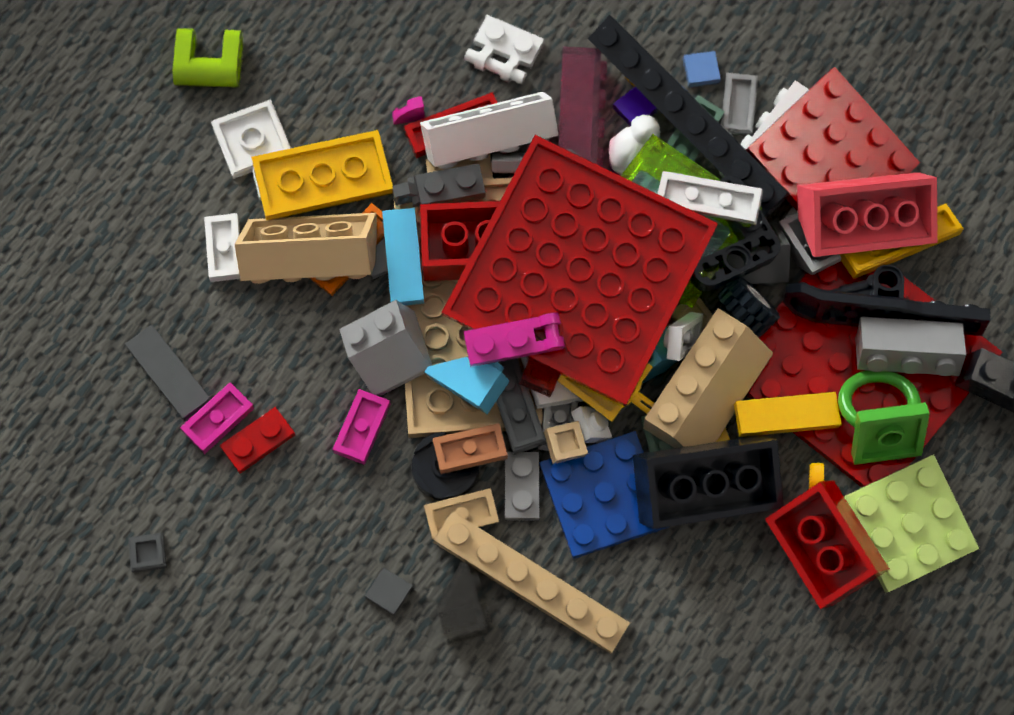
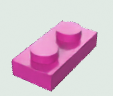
M229 382L183 424L180 429L206 454L252 412L254 406Z
M359 389L334 444L333 453L365 465L390 408V400Z

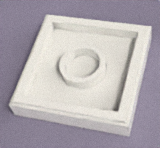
M271 100L211 121L233 179L253 172L251 157L291 148Z

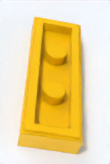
M836 392L742 400L734 403L739 437L839 428L842 424Z

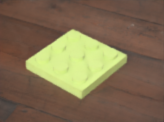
M930 455L844 496L890 570L877 577L885 593L979 549L934 455Z

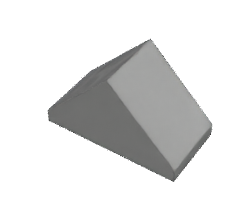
M798 212L779 221V226L791 245L790 253L794 262L805 272L814 275L841 261L839 254L820 257L812 256L798 219Z

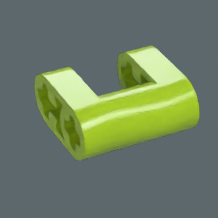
M177 29L173 59L174 85L239 87L243 52L242 30H225L222 58L195 57V29Z

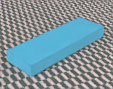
M415 208L382 211L390 301L398 300L404 305L424 304Z

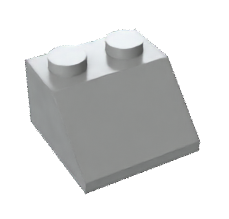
M394 300L339 329L348 359L370 392L379 397L425 374L427 367L432 366L415 311L398 300Z

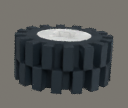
M743 277L730 282L718 294V297L721 299L720 301L726 306V309L737 320L747 325L758 337H761L780 318L778 311L768 302V299Z

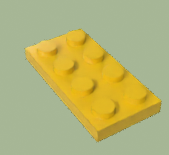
M378 130L251 157L266 221L393 193V184Z

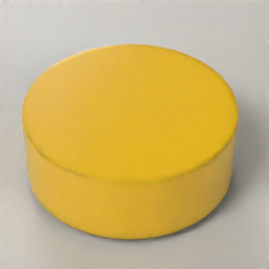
M811 463L809 465V489L820 481H824V463Z

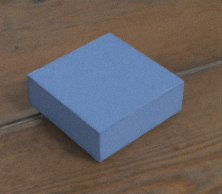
M715 51L684 55L683 62L688 87L720 83L721 78Z

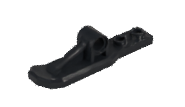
M882 265L876 269L874 274L869 275L866 280L842 285L837 289L822 290L804 282L786 284L783 293V303L793 314L816 323L858 327L861 317L963 323L964 335L983 336L990 323L989 308H979L973 304L959 306L945 304L941 301L920 302L904 298L903 273L893 265ZM881 284H886L890 288L883 287Z

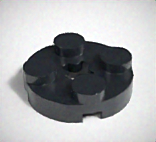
M447 432L434 433L423 439L418 444L412 459V475L417 487L425 495L437 501L466 495L474 487L479 477V466L453 471L449 474H440L437 471L439 466L433 438L449 435Z

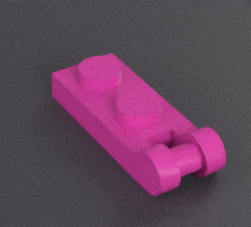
M548 313L535 318L463 331L470 367L565 348L564 337L560 336L558 325L561 324L559 313ZM544 329L546 339L536 341L534 331Z

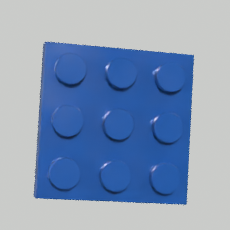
M636 431L587 446L588 454L585 457L556 464L552 463V459L539 462L573 559L669 528L652 529L639 523L632 455L644 452Z

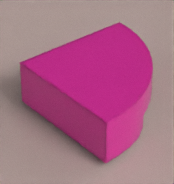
M419 96L407 100V106L402 109L397 107L392 113L394 125L425 118L422 97Z

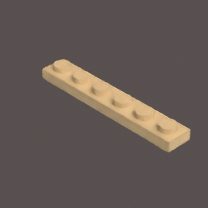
M453 511L433 541L439 547L610 654L614 651L630 624L627 620Z

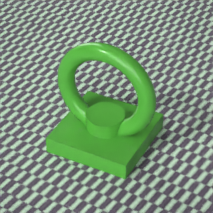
M865 370L848 378L839 391L838 405L845 420L855 428L851 451L854 465L922 456L930 413L926 402L921 403L916 387L908 379L896 372ZM875 382L886 383L896 387L904 394L907 405L856 411L852 404V396L862 385Z

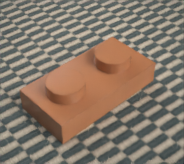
M500 423L433 438L440 474L505 460L508 456Z

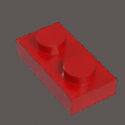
M274 407L219 446L238 473L241 474L294 437L295 432L278 409Z

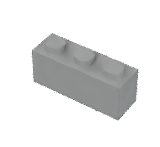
M871 317L860 318L855 337L857 370L935 374L941 376L960 375L966 357L963 323Z

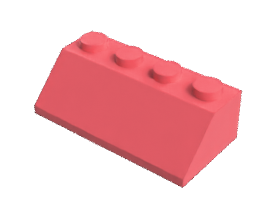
M917 172L797 185L798 219L814 257L938 243L937 177Z

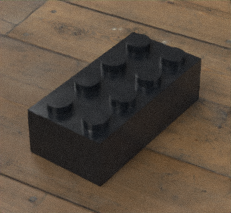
M760 435L632 455L639 523L652 529L775 510L784 506L777 439Z

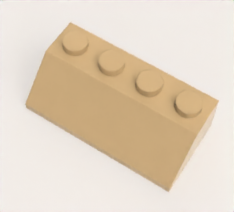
M358 213L282 217L266 221V218L248 219L234 244L240 281H251L255 284H261L273 279L296 282L302 278L316 277L317 280L324 281L330 280L335 276H348L351 279H360L371 275L376 263L377 214Z
M718 308L645 417L643 429L673 448L716 442L735 414L734 403L744 400L772 357L773 352L747 325Z

